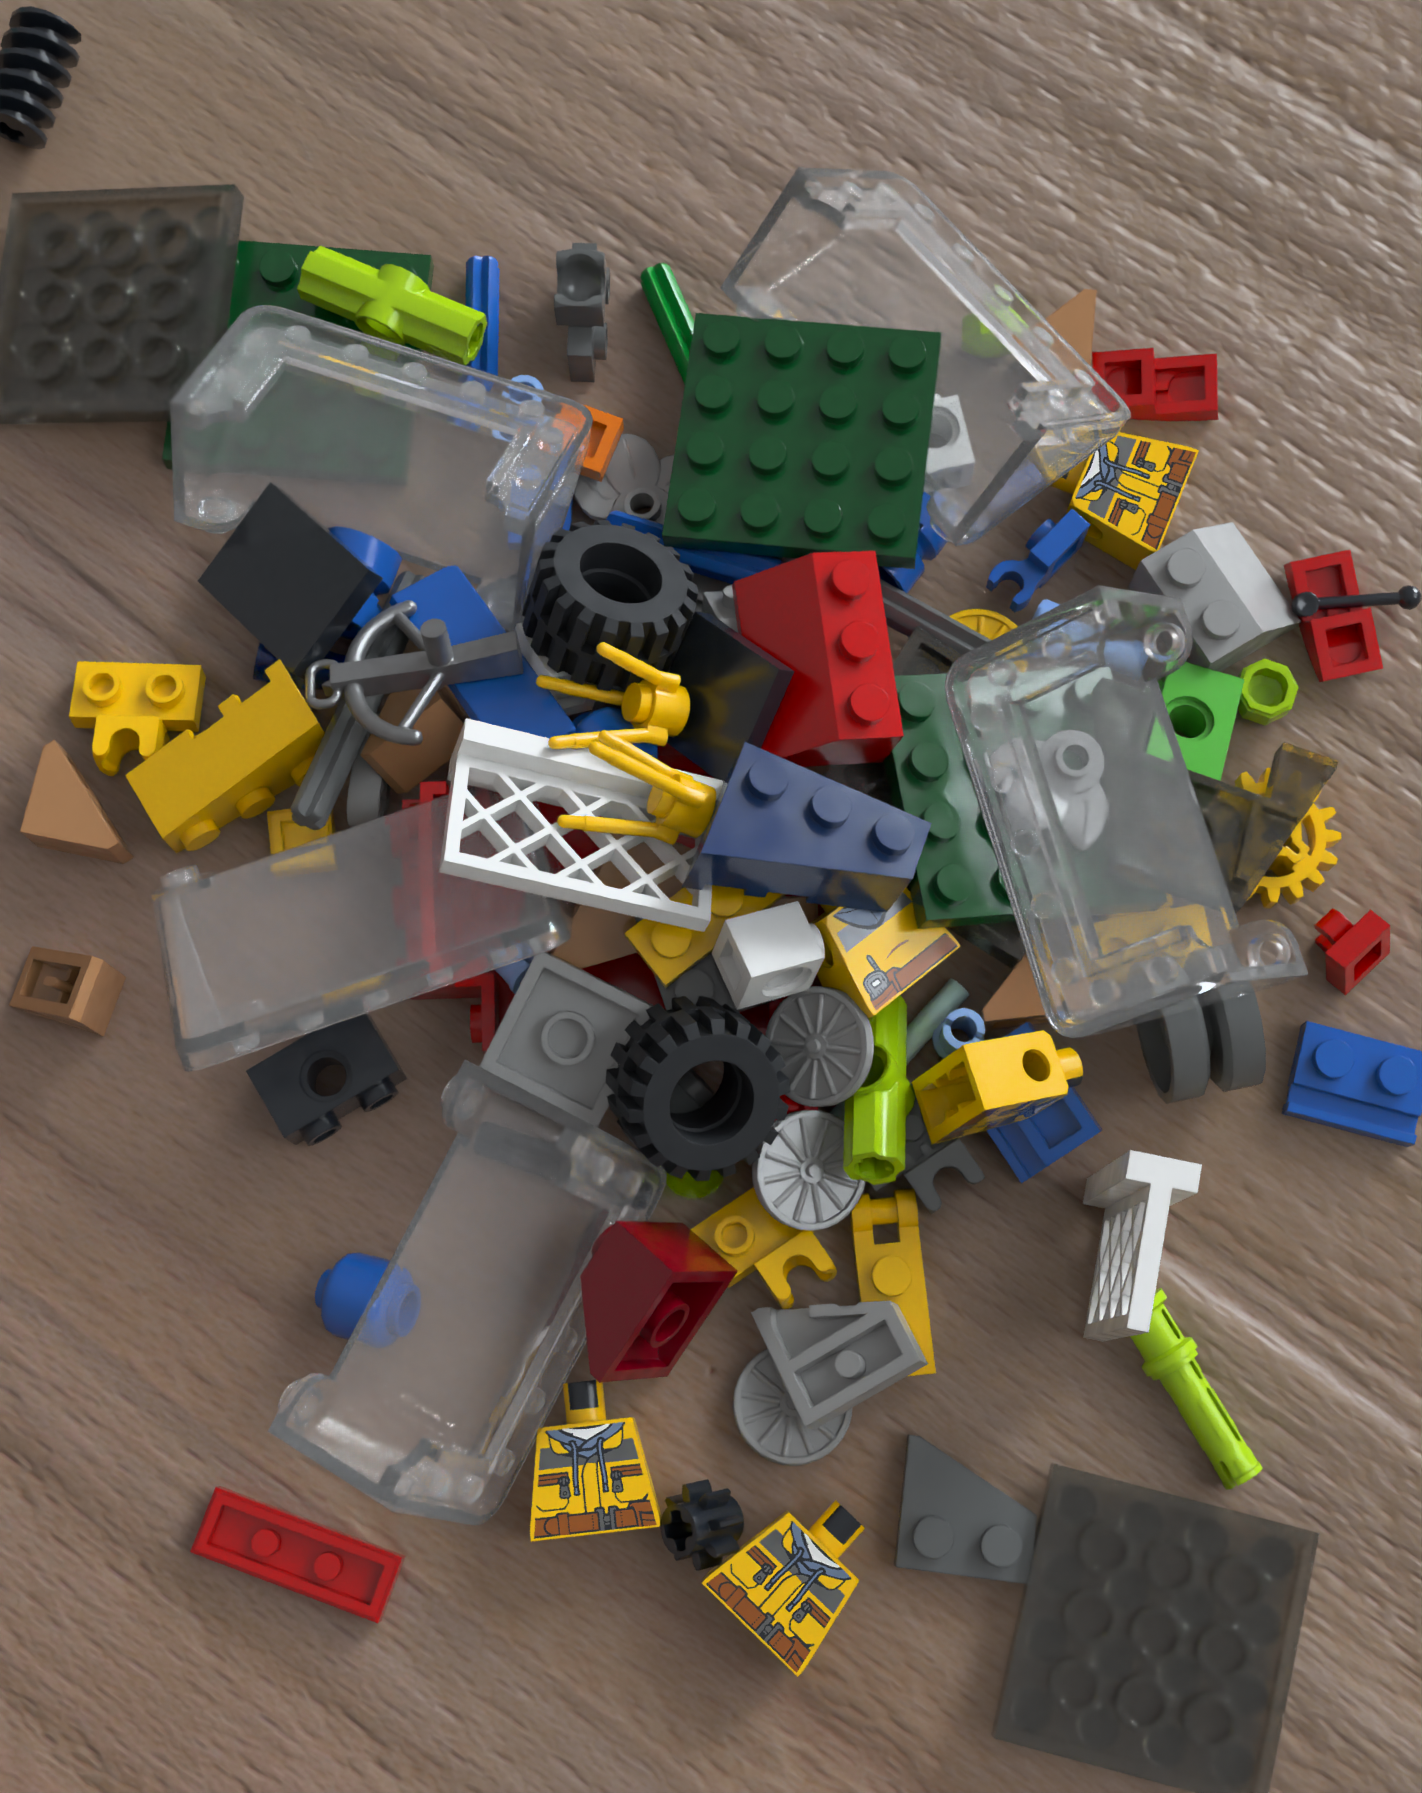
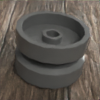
M1228 944L1198 950L1191 954L1186 970L1172 956L1139 962L1134 966L1132 998L1140 1045L1150 1078L1158 1095L1166 1104L1203 1096L1209 1078L1223 1092L1252 1087L1263 1082L1266 1071V1047L1262 1019L1248 971L1234 948Z

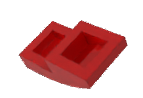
M1154 348L1092 352L1093 414L1149 421L1219 420L1217 353L1155 358Z
M1351 550L1293 561L1284 565L1292 600L1297 594L1303 592H1312L1317 597L1360 595ZM1362 607L1317 610L1315 614L1308 617H1299L1301 620L1299 628L1319 682L1383 669L1371 607L1366 609Z

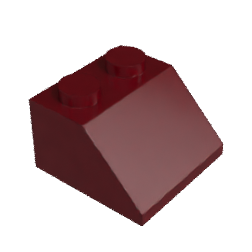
M616 1221L614 1225L605 1229L596 1239L591 1251L593 1257L580 1275L590 1374L599 1383L667 1377L738 1271L684 1223Z

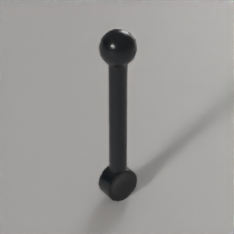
M1411 585L1403 586L1398 592L1317 597L1312 592H1303L1293 598L1291 607L1295 615L1299 617H1308L1315 614L1317 610L1397 604L1403 609L1411 610L1419 605L1422 596L1420 590Z

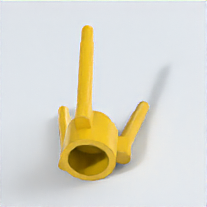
M605 642L599 643L596 647L599 655L644 680L640 683H631L626 691L622 692L613 689L611 691L599 690L595 685L586 683L581 685L568 679H559L540 675L536 679L537 686L543 689L622 706L623 718L631 722L635 729L611 730L609 732L631 744L648 743L665 746L668 736H677L684 729L690 712L689 693L685 687L680 686L681 678L679 675L659 671ZM599 732L553 736L549 738L548 745L551 749L555 750L589 748L590 743L593 741L600 742L598 739Z
M602 730L598 734L600 742L593 741L590 743L589 752L608 764L653 786L647 801V812L656 816V821L645 822L565 814L559 816L557 820L558 825L562 828L653 837L674 845L680 833L698 838L704 832L715 808L716 790L711 786L693 780L691 775L667 766L611 732Z

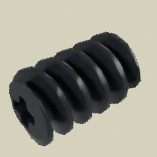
M33 6L20 7L12 12L9 22L10 29L4 32L1 42L0 136L27 148L43 149L47 144L48 138L39 128L49 129L54 126L56 117L48 108H59L63 103L64 97L57 88H66L70 85L72 76L65 68L77 67L80 56L69 44L76 45L81 42V33L69 22L47 10Z

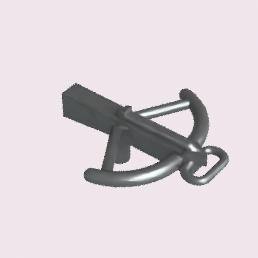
M406 600L382 611L362 627L351 642L344 663L323 659L315 661L307 668L305 674V697L307 704L315 709H328L337 705L340 700H344L355 720L371 734L392 743L417 746L423 741V735L419 730L412 728L437 690L449 684L523 674L522 654L517 632L515 630L451 646L445 622L440 619H430L424 622L419 630L407 618L416 613L417 605L414 601ZM393 624H396L421 650L419 652L365 659L371 644ZM330 669V680L322 684L325 696H329V698L318 700L315 698V674L319 670ZM422 689L398 726L379 718L369 708L365 700L367 696Z

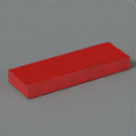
M221 1486L214 1489L190 1551L196 1555L375 1623L382 1621L405 1559L404 1555Z

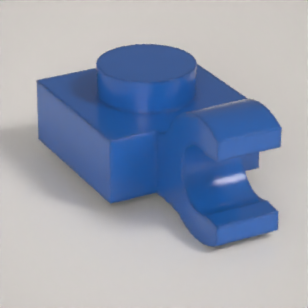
M1073 509L1057 524L1050 518L1047 519L1033 533L1025 545L1030 551L1028 558L1023 561L1006 560L997 564L989 575L986 588L992 592L1004 580L1015 581L1020 586L1021 591L1012 599L1010 609L1014 613L1021 611L1029 604L1035 590L1038 587L1041 589L1082 547L1091 524Z

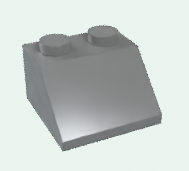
M1233 522L1194 529L1142 559L1128 586L1178 660L1219 672L1274 641L1301 623L1299 617L1292 611V607Z

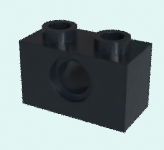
M360 1003L246 1070L283 1137L295 1145L305 1140L308 1146L318 1144L338 1132L342 1128L339 1119L357 1108L362 1107L364 1112H370L392 1100L399 1093L395 1086L407 1079L372 1017ZM330 1065L344 1066L346 1081L342 1089L331 1096L319 1095L316 1090V1079L319 1073Z

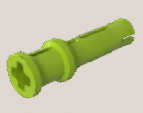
M1162 1288L1156 1289L1149 1333L1130 1336L1145 1360L1141 1368L1147 1377L1151 1376L1153 1381L1160 1380L1176 1404L1179 1413L1198 1444L1214 1466V1470L1221 1479L1224 1488L1230 1490L1236 1484L1239 1486L1256 1476L1263 1467L1243 1440L1235 1423L1194 1359L1198 1355L1196 1351L1198 1346L1192 1337L1183 1336L1163 1304L1167 1298Z

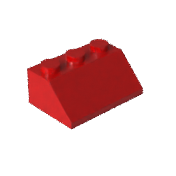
M876 551L810 553L734 581L732 591L738 633L795 671L761 749L802 767L883 762L904 735Z

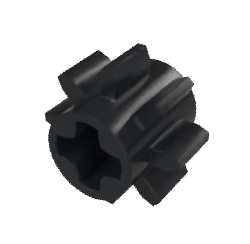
M705 1479L683 1484L682 1494L666 1497L667 1508L661 1517L660 1530L665 1546L674 1554L676 1561L692 1557L693 1565L696 1571L720 1565L723 1556L737 1553L740 1550L737 1541L743 1533L744 1517L740 1505L730 1496L731 1491L728 1488L712 1492L709 1480Z

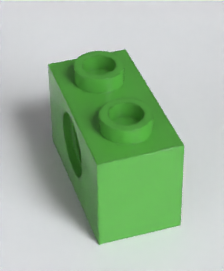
M1175 658L1170 659L1161 681L1153 678L1149 679L1139 709V714L1149 717L1146 731L1136 730L1130 745L1131 753L1127 762L1136 767V779L1139 780L1143 797L1202 815L1204 814L1220 784L1245 679ZM1174 731H1179L1185 734L1188 738L1179 736Z

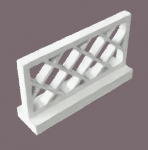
M465 719L449 763L447 780L451 781L439 868L440 873L704 932L711 921L712 885H705L703 890L686 888L693 895L692 905L670 901L657 886L674 875L682 884L684 883L703 833L698 838H695V848L680 855L671 844L653 837L625 835L616 840L610 833L584 831L600 850L581 859L561 837L574 829L562 828L557 822L551 825L531 803L538 801L560 806L569 815L602 816L614 819L655 822L656 816L647 812V801L653 787L652 785L592 755L589 752V748L555 750L549 747V738ZM678 770L693 776L695 781L715 788L717 800L723 780ZM467 785L496 791L504 800L484 809L467 790ZM514 811L535 833L516 844L495 822ZM465 813L468 819L463 821V815ZM479 830L499 853L488 859L460 853V839ZM680 833V834H679V835L691 837V836L685 835V834H683V833ZM642 842H645L665 864L649 874H646L626 852ZM545 845L565 869L556 874L539 871L526 855ZM611 861L631 884L623 889L605 886L592 870Z
M1130 1150L1087 1178L1083 1204L1105 1208L1083 1338L1103 1342L1149 1333L1169 1206L1198 1193L1202 1164Z

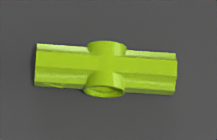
M319 246L314 252L310 251L303 263L300 282L297 287L300 298L353 320L364 334L383 345L401 348L405 343H408L463 367H466L470 361H474L482 346L487 326V319L484 313L431 292L422 279L402 267L385 264L378 270L323 246Z
M901 995L876 1015L868 1018L874 1038L873 1061L864 1083L850 1098L845 1100L843 1169L852 1180H863L873 1185L896 1181L897 1174L905 1170L906 1116L914 1106L915 1092L912 1084L906 1077L907 1005Z

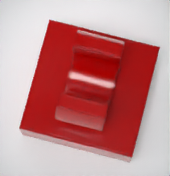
M1332 908L1314 925L1315 929L1320 933L1315 939V943L1325 952L1326 980L1346 996L1390 953L1391 925L1371 909L1353 925L1342 913Z

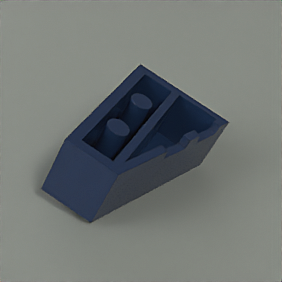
M745 742L724 780L712 817L704 830L681 888L703 890L705 885L744 889V895L765 898L768 892L805 896L806 903L888 912L913 879L932 823Z

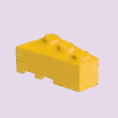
M280 659L264 670L270 682L244 702H241L238 695L232 694L219 704L218 708L224 717L196 736H194L191 730L186 729L125 775L161 838L176 853L185 848L187 851L198 850L210 844L220 835L219 828L240 816L243 819H248L261 814L274 804V796L294 784L299 787L301 786L325 732Z

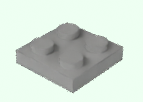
M539 948L478 1069L598 1128L609 1106L607 1096L614 1094L605 1082L606 1070L618 1068L617 1062L610 1056L615 1043L626 1045L631 1038L625 1031L626 1027L633 1020L640 1026L650 1019L646 1010L654 1005Z

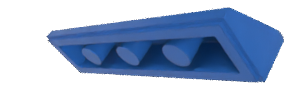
M456 565L442 568L393 594L389 602L391 606H394L406 600L414 601L417 605V611L414 615L407 618L419 630L427 620L440 619L444 621L451 646L507 633ZM523 654V674L447 685L471 720L546 738L570 735L576 731L573 722L548 689L537 686L536 679L538 675Z

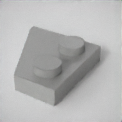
M892 1301L859 1302L853 1306L819 1304L809 1305V1308L781 1310L765 1307L751 1312L804 1426L813 1430L928 1364L899 1305Z

